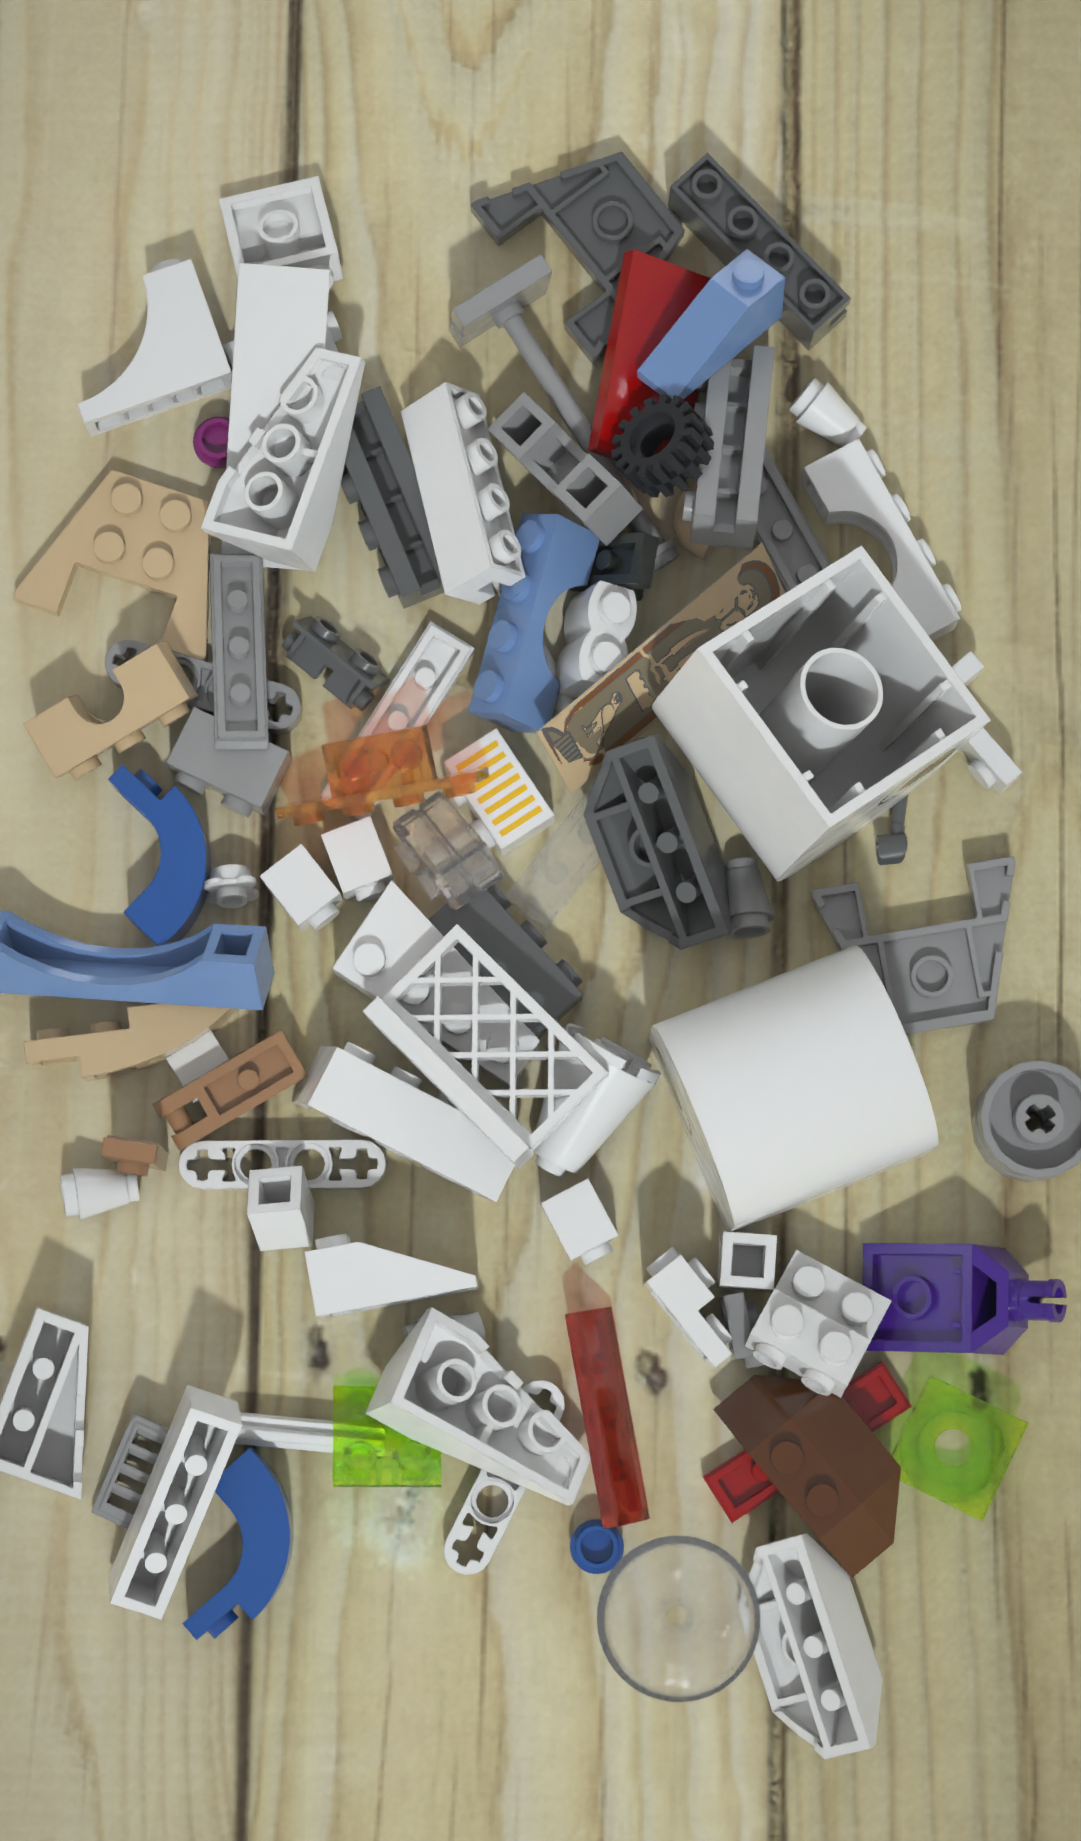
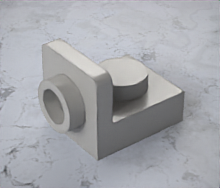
M744 1292L719 1297L724 1326L732 1337V1340L728 1342L729 1350L732 1353L731 1360L744 1358L746 1369L763 1366L764 1364L753 1356V1350L745 1346L759 1318L755 1301L746 1303Z

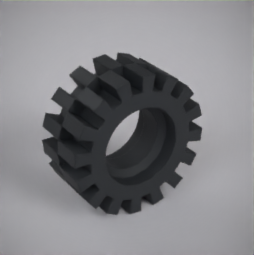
M668 394L659 395L658 404L651 397L644 400V410L640 411L635 406L629 412L634 418L630 422L621 421L618 427L623 434L613 436L612 443L617 448L611 450L612 458L616 461L614 463L616 467L644 495L647 493L650 497L658 498L660 492L665 497L674 495V486H677L681 491L688 488L689 485L686 479L692 475L697 480L703 474L698 469V466L700 464L708 465L711 456L706 451L714 450V441L710 438L713 435L712 430L700 415L681 397L674 395L671 399ZM672 437L668 445L662 451L653 455L655 450L662 442Z

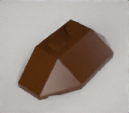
M753 1375L713 1409L751 1458L852 1578L894 1543L901 1466L843 1397L840 1398L833 1393L829 1396L818 1394L806 1387L801 1379Z

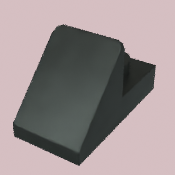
M646 532L618 534L607 546L599 540L588 585L576 586L568 590L582 592L602 580L634 590L636 601H641L644 589H650L659 538Z

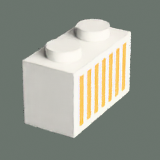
M497 728L444 762V769L448 777L441 782L456 806L460 807L466 803L477 819L470 826L486 850L495 846L501 857L554 824L553 812Z

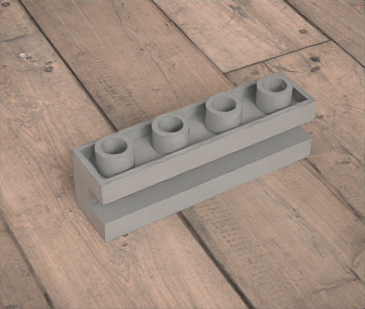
M754 345L752 360L731 359L696 389V391L706 392L705 404L695 402L694 410L711 428L713 435L710 438L714 441V450L706 451L711 456L709 464H700L698 466V469L703 474L697 479L696 491L685 490L682 521L692 522L690 543L753 550L758 521L775 347Z

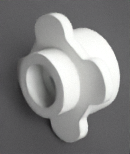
M228 864L218 866L210 871V879L206 880L204 884V889L210 891L207 894V901L223 908H239L259 897V891L253 888L257 885L256 878L252 876L251 869L243 865Z

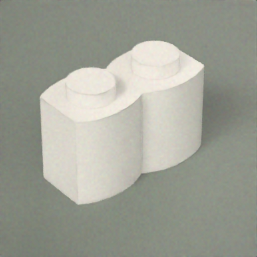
M600 580L572 599L564 619V635L567 645L559 654L555 667V678L560 683L558 693L577 699L628 656L625 639L632 631L637 614L634 590Z

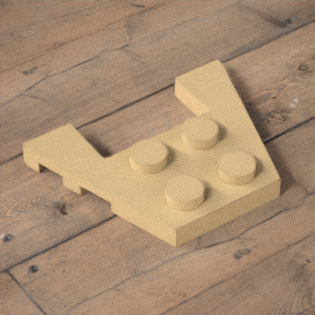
M111 469L16 588L13 599L17 603L60 616L78 567L176 599L161 642H167L172 652L207 662L211 535L204 532L201 526L210 503L209 501Z

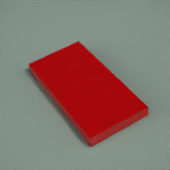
M635 249L624 252L588 445L589 452L613 459L611 450L617 447L612 443L614 435L623 434L618 427L621 421L630 422L634 418L629 412L635 406L640 411L644 410V400L652 397L658 404L659 394L637 377V370L711 278ZM696 389L683 399L693 409L695 408V402L697 403L699 393ZM672 437L662 442L655 450L653 455L662 451L668 445Z

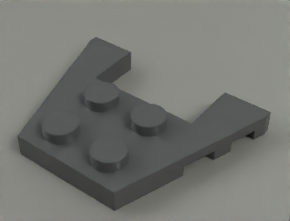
M623 152L562 171L560 176L534 185L529 182L514 187L512 192L489 199L488 196L478 199L470 205L472 214L498 246L502 245L539 216H542L604 294L564 323L566 332L592 364L600 359L607 348L624 252L635 249L667 261L683 239L685 229Z

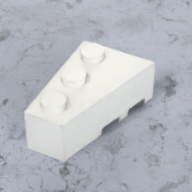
M36 1306L0 1400V1471L81 1500L89 1327L87 1324Z

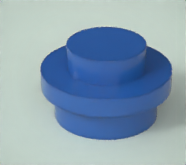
M601 1519L588 1520L579 1525L570 1541V1552L574 1562L579 1568L592 1574H602L612 1570L620 1562L624 1551L623 1538L619 1530L610 1522Z

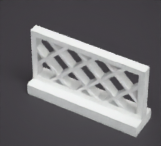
M458 924L384 997L380 999L377 996L363 1010L367 1018L518 1169L534 1155L533 1151L609 1076V1073ZM459 942L473 956L472 977H442V958ZM480 964L494 977H480ZM435 966V977H424ZM480 985H503L510 992V1014H480ZM414 986H435L434 1015H411L399 1001ZM442 986H472V1014L442 1015ZM518 1001L531 1014H517ZM517 1022L542 1023L548 1029V1051L517 1052ZM420 1023H434V1037ZM442 1023H472V1052H448L442 1046ZM480 1023H510V1052H479ZM555 1037L569 1051H555ZM578 1059L592 1073L577 1089H555V1060ZM472 1060V1075L458 1061ZM479 1060H510V1090H486L479 1083ZM517 1060H548V1089L517 1090ZM555 1097H568L555 1110ZM495 1098H510L509 1111ZM517 1098H548V1118L531 1134L517 1120Z

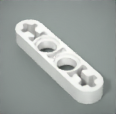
M366 1140L199 1141L184 1149L178 1164L180 1175L184 1181L195 1189L248 1190L249 1179L242 1172L241 1165L245 1155L254 1150L264 1151L269 1155L272 1163L271 1168L294 1166L297 1156L305 1150L319 1152L324 1158L325 1167L319 1177L307 1180L310 1190L371 1188L382 1180L387 1168L385 1155L379 1146ZM235 1149L232 1160L235 1181H225L227 1176L226 1170H211L208 1172V1179L201 1181L199 1180V1174L189 1169L190 1161H197L201 1151H208V1157L213 1161H227L225 1150ZM342 1149L339 1156L340 1160H355L359 1150H367L368 1157L372 1160H377V1169L368 1170L367 1179L362 1180L358 1179L357 1172L353 1169H339L342 1179L340 1181H330L334 1169L330 1150Z
M544 1380L533 1381L524 1386V1391L527 1394L531 1393L533 1395H538L542 1389L549 1390L552 1393L550 1402L556 1406L553 1415L560 1421L565 1404L564 1397L558 1387ZM481 1469L445 1542L444 1555L449 1567L457 1573L471 1575L480 1572L487 1566L526 1489L525 1487ZM486 1486H499L508 1496L507 1509L499 1516H486L480 1512L477 1506L478 1493ZM467 1513H470L481 1524L495 1526L498 1529L493 1538L483 1531L477 1544V1548L484 1552L483 1557L480 1561L471 1558L467 1565H464L457 1561L459 1551L453 1548V1544L456 1539L460 1541L468 1539L474 1526L466 1525L463 1521Z

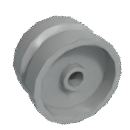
M1041 1060L1019 1063L992 1079L978 1096L971 1119L974 1143L984 1161L1002 1176L1025 1183L1049 1180L1078 1165L1081 1162V1078L1065 1066ZM1029 1113L1037 1115L1041 1121V1127L1032 1132L1025 1124V1121L1030 1119L1027 1115Z

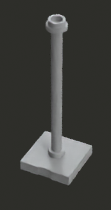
M540 254L453 308L449 332L460 348L494 326H497L498 329L505 328L581 449L586 454L589 453L614 476L643 508L629 524L635 533L646 532L659 538L653 570L656 572L680 556L675 548L678 545L674 538L665 542L623 474L614 464V460L588 451L592 426L521 316L525 312L523 308L544 296L548 288L552 270Z

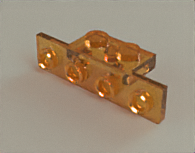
M427 724L329 742L321 745L331 796L288 803L276 808L275 814L276 819L293 817L294 826L325 820L324 811L342 808L344 817L375 811V801L393 799L394 807L425 802L424 792L443 789L444 798L475 793L474 783L489 777L488 767L437 776Z

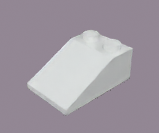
M347 1234L316 1239L317 1249L305 1252L316 1317L322 1319L479 1289L476 1275L365 1243H351L350 1236H347Z

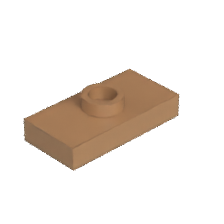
M107 1135V1137L103 1138L100 1156L113 1163H117L116 1172L148 1177L149 1168L166 1171L169 1153L155 1142Z

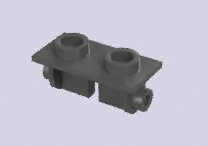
M308 616L294 621L292 626L300 631L301 634L294 630L282 643V647L288 651L286 657L313 679H317L326 666L331 668L333 672L323 684V687L350 709L357 707L360 711H364L375 697L369 691V688L374 690L390 682V679L380 672L382 666L373 656L361 649L354 651L339 639L342 635L339 629L322 617L317 616L313 618Z

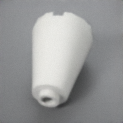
M568 1023L564 1030L609 1073V1076L534 1150L538 1155L535 1163L544 1170L559 1177H563L566 1171L578 1173L653 1088L661 1075L659 1070L650 1069L652 1066L650 1063L603 1036L601 1039L595 1038L594 1042L585 1037L588 1029L572 1023ZM561 1042L559 1043L557 1051H569ZM578 1059L555 1060V1089H577L592 1073ZM555 1097V1110L568 1097ZM544 1098L536 1129L548 1118V1098Z

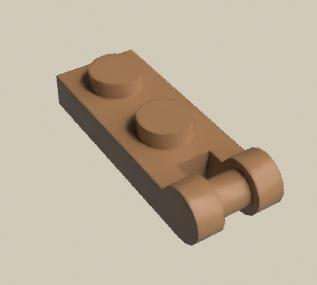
M280 1029L156 1101L152 1106L159 1118L166 1117L175 1132L171 1138L178 1150H182L308 1075ZM197 1098L207 1115L193 1123L184 1105Z

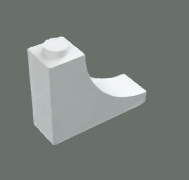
M169 259L155 265L151 269V273L142 275L147 295V321L143 339L136 355L114 383L94 397L77 404L90 437L231 389L232 372L191 259L183 262L179 259Z

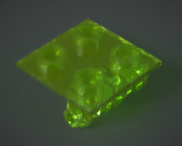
M333 1386V1487H441L440 1451L414 1441L365 1414L377 1386Z

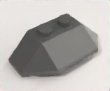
M657 733L606 751L601 763L602 767L594 783L583 815L620 912L649 931L669 940L670 944L680 950L731 933L726 871L689 773Z

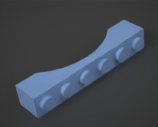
M0 910V993L263 1010L274 977L268 934L264 926L214 923L196 935L171 944L148 948H113L86 944L58 936L30 924L10 911Z

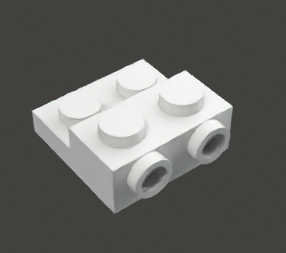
M319 176L219 199L237 279L239 263L330 270L329 289L334 281L344 279Z
M673 1247L646 1268L652 1278L644 1286L709 1368H716L732 1355L726 1347V1344L732 1340V1337L714 1314H709L703 1318L698 1310L714 1298V1295L708 1288L715 1281L696 1257L687 1263L681 1254L679 1255Z
M796 1250L754 1325L745 1346L753 1350V1356L762 1364L777 1370L785 1367L801 1376L802 1383L812 1391L825 1396L833 1393L841 1398L891 1300Z

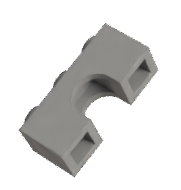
M525 392L487 429L523 467L606 546L642 511L641 505L625 487L589 453L586 454Z

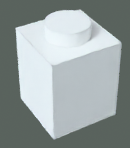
M370 816L321 834L346 900L356 897L358 903L374 900L382 895L386 885L391 880L395 882Z
M302 844L260 875L264 885L301 932L310 926L317 931L340 913L336 907L343 901L340 892Z
M303 1166L250 1170L247 1216L260 1251L313 1246L315 1202Z
M588 1178L541 1203V1208L570 1262L581 1257L586 1266L613 1251L609 1242L617 1238L618 1234Z
M723 1231L720 1234L716 1287L759 1291L774 1290L777 1235Z

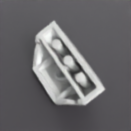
M807 1533L756 1547L753 1556L754 1563L747 1577L739 1610L772 1712L798 1736L815 1747L814 1750L823 1759L873 1748L876 1746L883 1678L849 1574Z

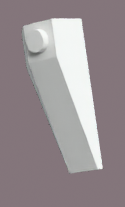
M315 348L279 397L281 405L263 430L257 427L248 439L252 445L236 467L233 469L229 466L218 480L201 526L204 532L268 561L311 572L316 571L333 524L365 361L362 357Z
M433 1307L428 1308L386 1365L365 1414L414 1441L567 1506L572 1505L592 1458L590 1453L549 1410H542L521 1387L523 1384L521 1379L512 1370L507 1372L487 1351L489 1345L477 1332Z

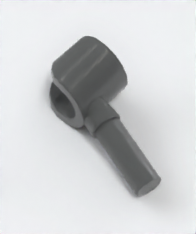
M908 795L893 807L891 834L876 835V856L879 865L899 864L905 858L908 842L904 833Z

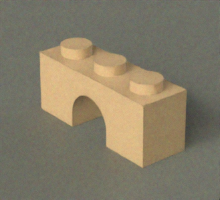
M167 642L156 643L112 670L123 689L124 702L119 714L111 721H104L94 717L87 710L80 696L74 695L66 697L23 723L55 778L71 773L74 780H77L101 766L102 763L97 756L115 746L118 753L121 754L146 739L142 729L157 720L161 722L163 727H166L191 712L186 703L198 697V694Z

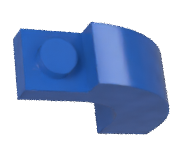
M122 764L108 780L114 789L152 824L158 834L161 847L160 864L154 879L123 913L156 946L175 943L182 940L198 919L207 898L208 891L204 889V884L206 880L210 879L211 855L208 840L197 814L176 786L159 800L157 796L163 790L146 772L140 768L133 775Z
M254 1447L249 1448L223 1471L215 1493L227 1505L238 1521L242 1534L243 1549L239 1566L231 1580L182 1623L196 1640L207 1631L213 1639L217 1638L239 1618L232 1610L238 1604L251 1620L256 1618L276 1595L290 1564L294 1542V1527L289 1500L277 1475Z

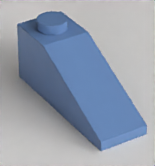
M746 249L708 281L637 370V377L659 395L668 394L671 399L676 395L685 399L782 318L785 277Z

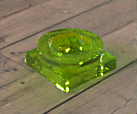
M929 1375L912 1412L902 1426L899 1439L891 1456L901 1466V1482L973 1518L983 1521L1029 1423ZM948 1429L961 1430L971 1441V1455L960 1466L952 1467L943 1464L935 1452V1443L938 1436Z

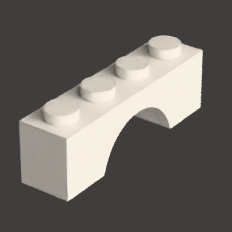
M857 439L805 466L800 481L825 525L849 524L857 526L877 538L885 548L891 562V586L930 639L934 641L953 631L960 620L957 612L961 611L958 597L948 583L941 585L932 569L936 566L934 555L924 539L921 538L916 541L907 525L911 521L909 511L902 498L898 494L891 496L882 481L886 473L875 451L872 449L866 451L860 440Z

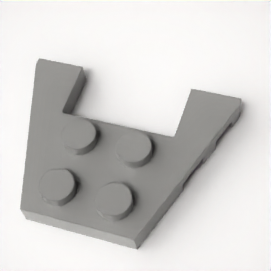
M1014 856L969 863L965 866L974 919L870 936L867 930L859 882L811 891L812 902L839 951L857 945L870 960L891 999L907 1036L994 1020L1003 958L1002 949L1010 908L1009 899L1016 865Z

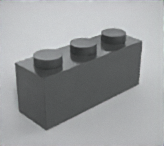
M475 877L428 920L443 936L458 924L558 1022L582 1000L583 994L577 988L583 982L582 979L565 960L561 959L555 964L542 950L547 941L529 921L525 920L519 925L506 911L512 905L511 902L493 882H489L484 887ZM458 942L454 948L473 968V956ZM480 964L481 977H494ZM489 985L510 1008V992L503 985ZM518 1001L517 1014H531ZM523 1022L538 1039L548 1031L540 1022Z

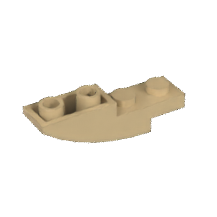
M140 1002V1006L127 1007L128 1029H122L120 1021H110L89 1025L90 1033L69 1036L68 1028H51L37 1031V1040L23 1041L25 1062L32 1067L79 1062L81 1078L87 1082L117 1077L167 1060V1057L194 1043L208 1032H215L236 1014L239 1009Z

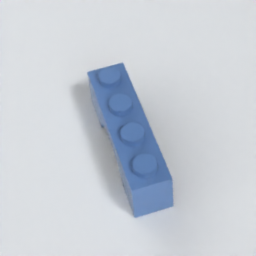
M522 514L515 537L521 546V560L526 577L512 586L502 584L501 594L492 627L488 634L487 645L479 674L474 684V692L468 710L469 713L511 732L536 733L551 720L560 683L549 669L544 654L543 632L545 621L551 606L563 592L576 586L588 585L599 545V539L590 530L559 514Z

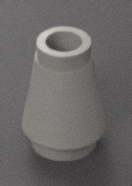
M749 857L732 859L726 863L731 933L728 935L737 939H748L766 935L770 932L769 922L774 919V915L760 870L758 869L757 860Z

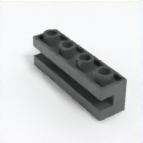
M708 152L670 186L668 208L725 266L748 249L785 277L782 318L779 321L808 351L846 317L847 310L845 308L850 303V296Z
M381 386L362 393V401L357 403L344 465L346 472L342 475L341 486L348 503L352 504L358 501L366 519L357 523L368 550L371 551L378 548L385 566L377 569L388 598L398 595L403 609L444 593V588L414 464Z

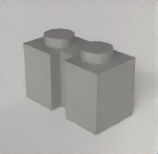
M193 707L166 764L170 771L176 774L173 782L198 795H202L205 788L208 790L212 789L224 795L221 805L235 813L249 817L252 810L263 816L266 815L292 759L289 751L268 742V749H215L214 716Z

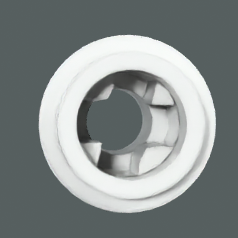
M815 377L807 384L788 409L798 417L795 421L796 423L842 447L859 439L867 428L866 425L859 421L860 419L828 381L823 385Z
M72 1168V1173L60 1175L65 1217L78 1216L79 1220H83L127 1205L129 1202L139 1201L136 1175L116 1172V1169Z

